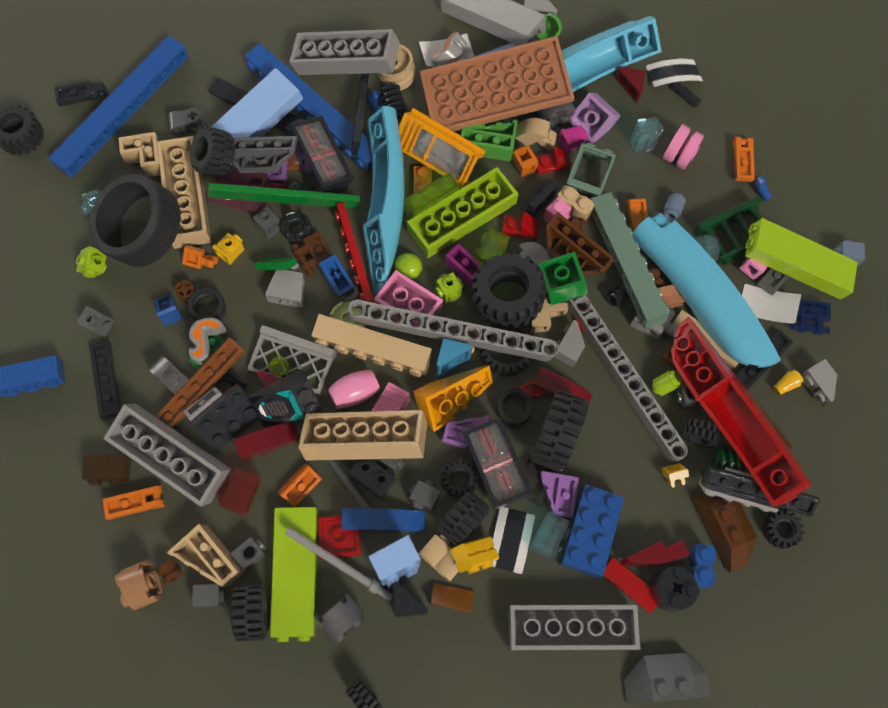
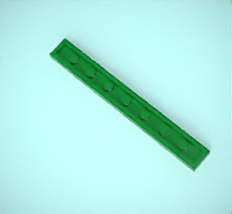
M209 183L208 197L328 207H337L338 203L344 202L345 208L354 209L360 203V196L351 194Z

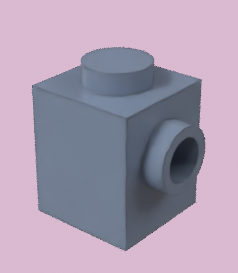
M845 240L834 248L835 252L857 261V267L865 260V243Z

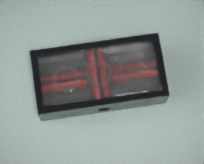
M323 116L291 123L285 136H297L298 140L294 154L314 192L333 193L348 188L354 177Z
M500 417L463 432V440L493 511L531 496L533 491Z

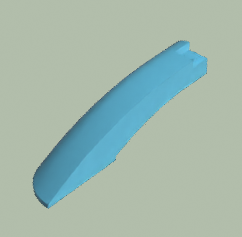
M652 16L636 22L629 21L561 50L573 92L618 70L620 67H625L662 52L656 19Z
M382 106L367 120L372 152L373 183L367 222L363 224L373 297H376L389 277L398 247L404 209L405 180L402 146L396 110L389 106Z
M660 213L653 218L647 217L637 226L633 232L634 241L639 244V247L669 278L695 314L702 328L726 354L741 364L747 366L749 364L757 365L758 368L769 367L780 362L781 359L743 296L718 264L676 221L671 223Z

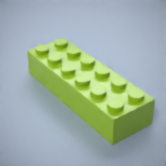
M496 167L408 220L407 232L428 259L516 205L518 192L499 168Z

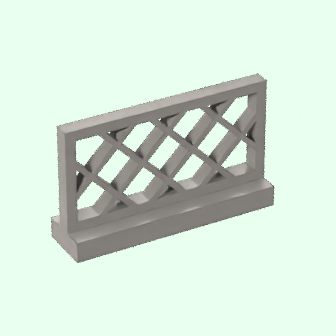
M262 325L260 329L261 334L247 370L258 373L259 369L254 368L256 360L262 357L267 366L260 369V371L265 372L269 369V374L274 375L271 368L281 363L285 373L277 376L280 378L312 364L316 373L307 376V379L315 376L318 377L320 381L317 389H312L314 393L320 395L337 352L334 349ZM264 339L271 341L274 347L265 353L262 349ZM286 346L292 354L282 359L278 350ZM276 351L279 361L269 364L266 355ZM306 353L310 361L300 365L296 356ZM294 358L297 367L287 371L284 361ZM319 359L326 360V367L317 371L314 362Z

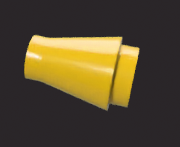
M788 371L773 386V390L780 396L783 393L800 387L804 380L798 371Z

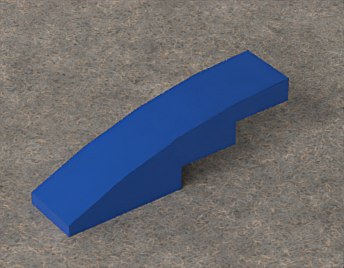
M342 508V530L425 532V511Z

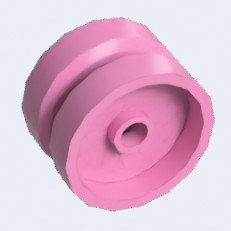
M684 124L677 131L662 158L671 163L677 155H680L676 162V167L683 171L689 162H692L700 148L699 145L705 135L695 132L690 140H687L691 128Z

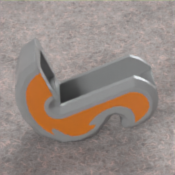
M459 32L452 33L447 38L443 49L431 57V63L438 67L457 62L463 54V49L467 47V42Z
M211 317L196 321L190 327L189 337L195 348H189V356L196 365L203 366L211 357L208 336L227 333L225 326L220 320Z

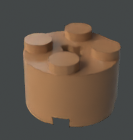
M144 560L125 568L115 575V582L120 587L122 594L120 600L125 608L129 606L132 610H138L162 599L159 596L160 593H163L160 576L149 567L153 565L149 560Z

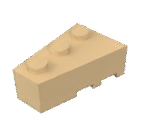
M198 524L167 552L222 587L230 586L245 572L207 524Z

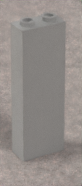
M441 0V10L443 13L518 46L535 42L536 38L546 28L544 14L511 0Z

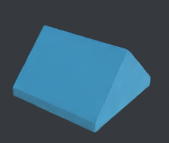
M443 338L437 361L436 377L440 378L469 361L472 346L467 343Z

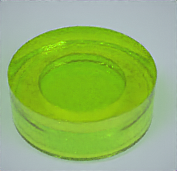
M278 356L271 360L269 368L274 375L284 376L290 370V363L284 357Z

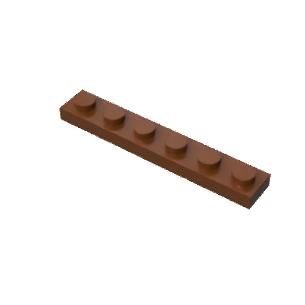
M229 337L155 417L174 429L186 416L183 412L207 393L243 355L245 350Z

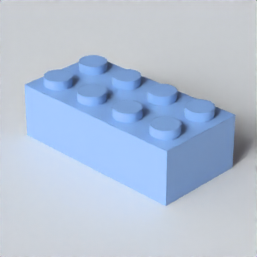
M408 535L369 556L383 587H393L395 582L399 583V578L405 575L409 578L418 573V568H420L421 559Z

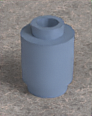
M680 193L669 195L663 209V215L668 220L675 221L680 217L686 203L684 196Z

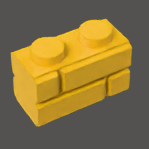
M487 536L466 542L451 550L453 559L456 560L455 564L458 572L468 571L470 575L480 571V567L482 570L494 566L492 562L498 560L499 555L496 548H494L495 545L492 537Z

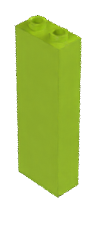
M764 218L750 226L749 240L745 246L747 248L746 257L840 300L853 293L857 261Z
M316 507L275 508L270 637L276 638V642H289V637H298L297 641H310V637H316L317 554L285 535V532L291 527L318 545V509Z

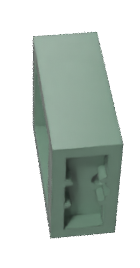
M582 143L566 186L592 197L600 196L616 155L608 149H597L596 145L592 143ZM583 153L608 161L599 188L574 179Z

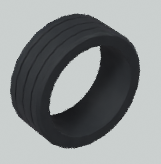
M127 174L111 182L95 201L90 217L92 241L96 248L104 255L133 267H143L152 264L170 249L176 239L181 220L178 201L172 192L146 176ZM150 195L152 210L147 227L134 242L122 247L119 231L125 213L134 202Z

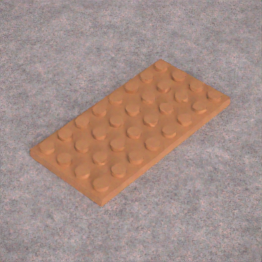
M557 36L420 71L430 118L452 131L574 101V94Z

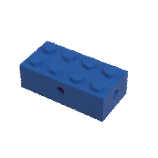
M586 484L581 488L560 566L595 578L603 577L624 497Z

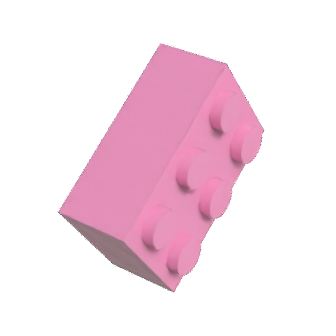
M395 270L374 298V303L434 316L439 314L443 306L441 298ZM397 316L391 317L397 322L400 321V318ZM417 320L410 321L412 326L420 325Z

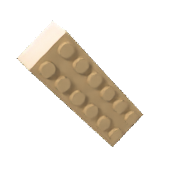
M194 136L157 142L162 186L172 192L180 207L181 220L178 234L172 244L174 249L183 248L186 245L195 246L212 243L202 173L196 172L190 161L191 144Z
M322 314L318 315L311 335L316 340L315 343L328 348L330 346L334 347L339 353L348 355V352H350L358 359L366 360V358H369L373 363L381 366L389 364L391 369L400 372L405 369L410 372V375L420 378L421 375L426 376L433 355L431 348Z
M423 410L309 413L305 415L298 448L305 460L423 458L427 421Z

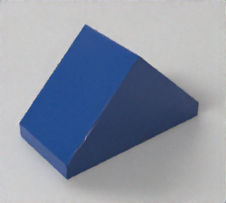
M335 254L319 263L326 282L338 296L355 287Z
M172 293L154 300L156 314L165 326L183 319Z

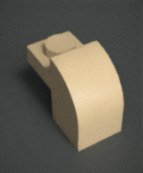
M529 118L518 123L515 138L526 146L537 142L547 150H552L555 146L557 133L549 128L550 122L540 118Z
M545 297L543 308L538 313L537 318L533 321L529 320L530 333L549 332L551 327L550 317H565L568 311V304L561 302L551 306L548 303V297Z

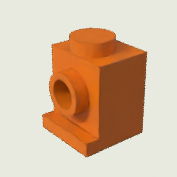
M529 145L518 147L513 151L511 159L519 171L520 177H524L537 170L538 160Z

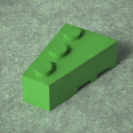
M512 120V123L502 124L501 122H496L495 125L485 126V124L463 127L461 136L486 150L484 158L511 162L518 120Z

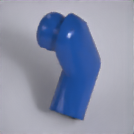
M376 90L369 94L367 103L374 113L381 108L378 105L380 93Z
M764 176L756 177L753 182L754 186L764 201L770 199L772 195L765 185L766 178Z

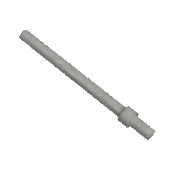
M291 527L286 530L285 535L368 587V591L373 594L377 593L388 601H391L394 594L382 587L381 583L377 580H371Z

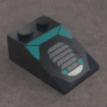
M302 369L248 395L263 426L305 419L306 414L317 413L322 410Z

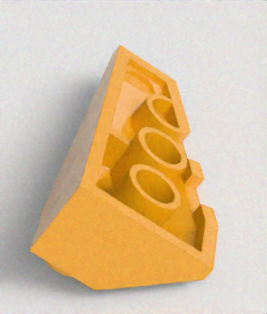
M484 365L428 383L413 391L417 408L423 410L427 424L433 432L446 426L447 422H452L455 419L454 416L460 410L463 411L468 407L466 404L474 397L477 398L493 383L489 365Z

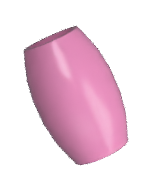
M362 370L337 380L328 388V392L336 409H341L365 402L380 387L372 370Z

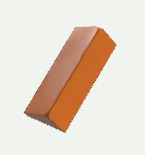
M305 463L277 493L295 508L322 478Z

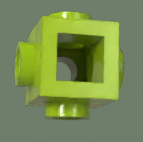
M88 246L80 251L76 259V271L82 273L87 278H95L103 274L107 266L105 263L106 255L98 249Z
M453 272L443 274L436 280L435 292L446 304L457 300L461 296L463 283L459 277L456 278Z

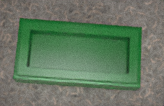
M264 258L254 264L257 270H287L296 265L295 258Z

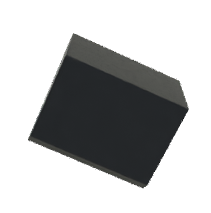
M394 583L396 619L424 616L429 612L428 608L398 583Z

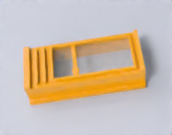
M412 108L411 112L404 114L399 125L402 152L458 184L461 188L470 184L467 180L477 160L484 156L486 150L415 108Z

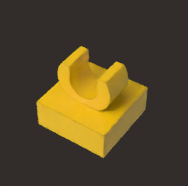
M677 463L661 468L662 475L668 479V484L672 488L675 487V480H678L681 485H685L684 478L689 477L688 469L682 464Z

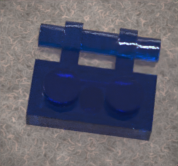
M800 299L796 317L798 323H791L790 329L797 330L800 333H805V331L813 332L815 335L829 334L830 327L823 326V322L828 323L831 321V303ZM807 320L815 321V325L807 324Z

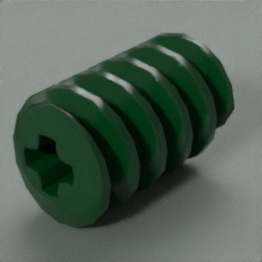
M722 447L715 449L711 458V466H718L720 469L728 467L751 474L735 450L731 451L729 448L723 450Z

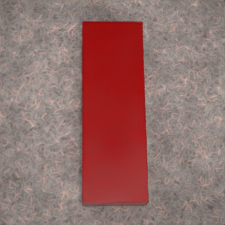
M612 557L606 564L603 577L651 614L657 606L651 594V587Z

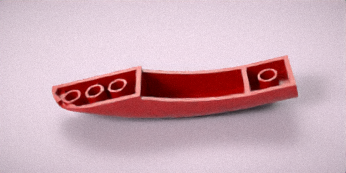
M687 317L676 330L673 347H671L672 360L677 371L696 400L702 405L737 452L771 505L777 507L797 498L798 494L813 486L803 472V468L737 376L691 318Z

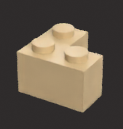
M156 132L119 138L120 154L127 165L140 163L146 177L161 175L157 148L159 139Z

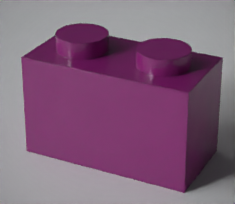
M458 244L445 255V266L472 289L474 274L477 273L478 267L482 264Z

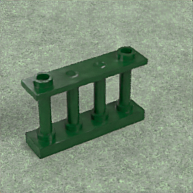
M760 196L698 223L693 232L696 237L701 235L707 236L720 256L716 261L718 266L721 264L725 266L731 263L734 258L746 253V244L741 246L728 224L731 221L737 222L749 240V226L743 217L746 214L752 215L756 222L763 218L758 211V207L763 202ZM714 229H722L735 250L726 253L714 235Z

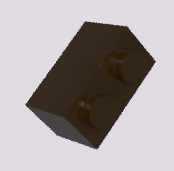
M85 454L81 479L87 481L88 485L99 486L102 482H109L110 485H122V482H129L131 458L126 454Z

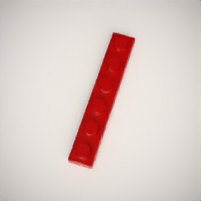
M344 202L338 203V211H335L337 222H341L342 227H339L341 236L346 238L347 243H344L346 253L351 254L352 259L349 260L351 270H355L357 276H354L356 286H360L362 291L359 293L360 300L374 303Z

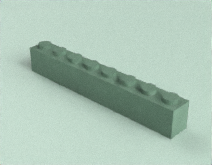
M611 192L590 198L595 205L592 216L610 255L615 258L613 262L644 329L666 323L670 314L669 307L662 300L661 290L656 288L654 276L647 269L646 259L640 254L639 244L634 241L632 230L626 225L625 215L623 212H620L617 199L613 197Z

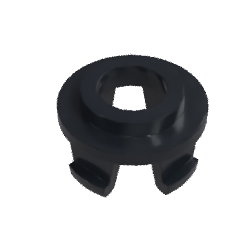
M294 210L287 212L286 219L280 224L284 238L293 243L303 242V239L310 236L312 231L308 216L306 214H296ZM294 225H301L304 229L295 233V235H292L290 232Z

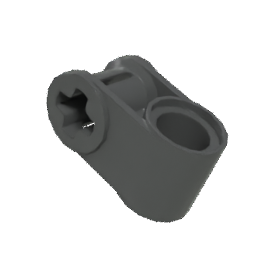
M195 108L174 111L168 114L170 133L173 135H183L199 131L201 127L205 126L199 110Z

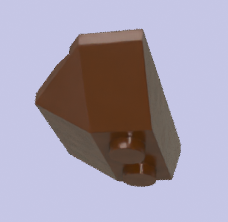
M559 212L546 225L547 254L552 258L575 252L584 276L604 273L615 260L612 255Z
M704 492L692 497L728 573L746 566L757 540V535L740 502H729L722 497L716 495L709 496Z

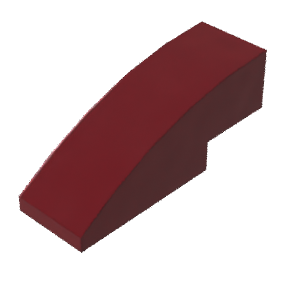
M541 367L533 389L550 395L549 398L553 399L556 391L559 390L583 398L588 403L592 397L591 393L576 383Z
M293 421L244 435L234 439V443L241 460L246 461L257 455H265L300 440Z
M683 540L666 548L662 541H659L621 560L622 565L633 567L660 566L689 556L690 553Z

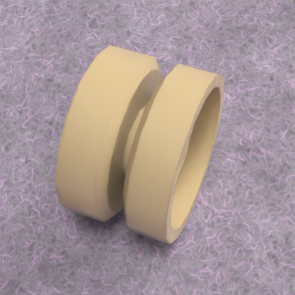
M399 45L393 73H378L380 82L384 87L388 84L396 83L400 85V90H404L415 80L416 68L413 56L404 45Z

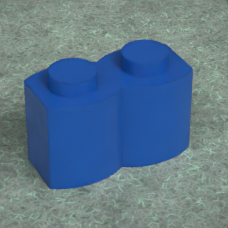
M694 545L691 547L690 555L688 556L691 566L689 572L697 581L699 589L712 588L715 582V572L713 569L716 560L715 548L712 545Z

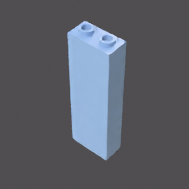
M275 68L212 127L231 133L233 138L263 137L299 104L303 97L300 91Z

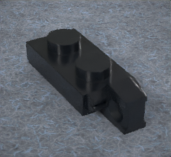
M90 81L55 88L56 103L59 107L91 101L108 95L104 83L96 84L90 83Z

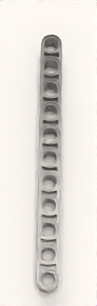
M584 295L564 301V303L568 304V310L574 319L576 317L584 329L583 333L666 459L672 463L682 460L688 453L687 446L587 296ZM577 306H582L585 310L581 311ZM587 320H591L595 326H590ZM597 337H603L605 342L599 341ZM608 352L614 353L616 357H610ZM618 368H623L626 371V373H621L618 370ZM629 383L634 384L636 390L631 389ZM640 399L645 400L647 406H643L640 403ZM650 416H655L658 419V423L653 422ZM661 432L667 433L669 439L663 438ZM673 448L679 451L680 456H676L673 453Z
M354 300L348 306V317L351 321L439 340L445 338L467 343L477 348L541 361H550L559 350L558 344L555 341L362 300ZM355 308H359L362 310V312L360 314H354L352 310ZM378 312L381 314V317L373 318L371 314ZM397 316L400 318V321L393 322L390 318ZM417 320L420 325L412 326L410 321ZM436 324L439 329L431 330L429 325ZM455 328L458 333L451 334L448 329ZM474 332L477 338H470L467 333ZM487 336H493L496 342L488 341ZM506 340H512L514 342V346H509L506 343ZM526 343L531 344L532 347H533V350H528V349L525 347V344H526ZM544 347L550 348L552 354H547L544 351Z

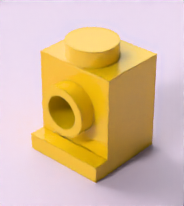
M229 233L217 245L214 244L212 247L215 254L229 265L245 250L242 244L243 240L238 235L234 234L232 236Z

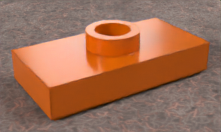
M629 199L626 201L632 233L648 217L646 199Z

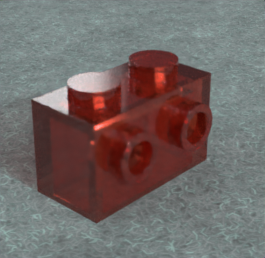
M236 467L235 471L231 472L228 477L227 483L229 484L226 491H223L220 495L219 506L227 511L246 517L262 479L260 476Z

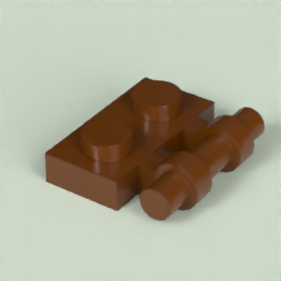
M319 231L303 239L305 246L300 248L298 243L292 245L293 254L296 259H299L303 272L307 273L308 277L315 275L313 268L316 266L321 272L319 263L333 256ZM310 253L313 259L308 261L305 255Z

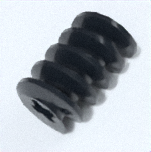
M392 83L381 89L380 97L383 106H389L396 110L398 124H400L404 114L407 113V109L403 102L404 98L402 97L400 85Z

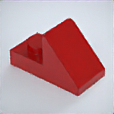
M556 146L553 147L550 154L535 156L538 160L537 175L572 169L568 152Z
M524 212L522 218L504 215L502 234L537 240L540 222L527 212Z

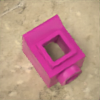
M576 125L567 129H561L558 139L564 151L569 152L579 149L582 143L585 144L588 134L582 125Z

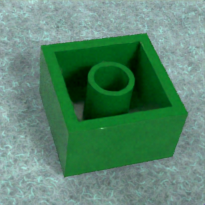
M575 252L538 263L540 271L544 274L546 291L551 306L588 294L586 281Z

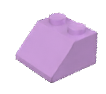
M588 93L575 110L570 124L572 126L582 125L583 129L587 131L588 140L594 143L612 128L621 115L597 93Z

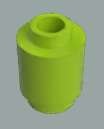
M676 370L667 371L653 379L652 389L656 394L664 396L679 388V385L682 384V378Z

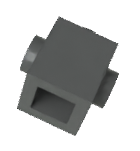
M86 306L77 323L106 337L115 320Z
M418 480L416 485L412 484L408 495H410L409 501L412 502L414 508L421 511L424 508L431 512L440 495V490L434 488L435 485L427 480L423 482Z

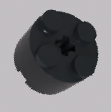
M684 567L665 569L657 573L651 581V594L657 607L669 612H677L689 608L695 603L700 593L694 576Z

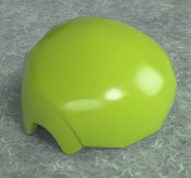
M406 252L397 257L394 263V270L412 280L419 276L423 266L418 256Z

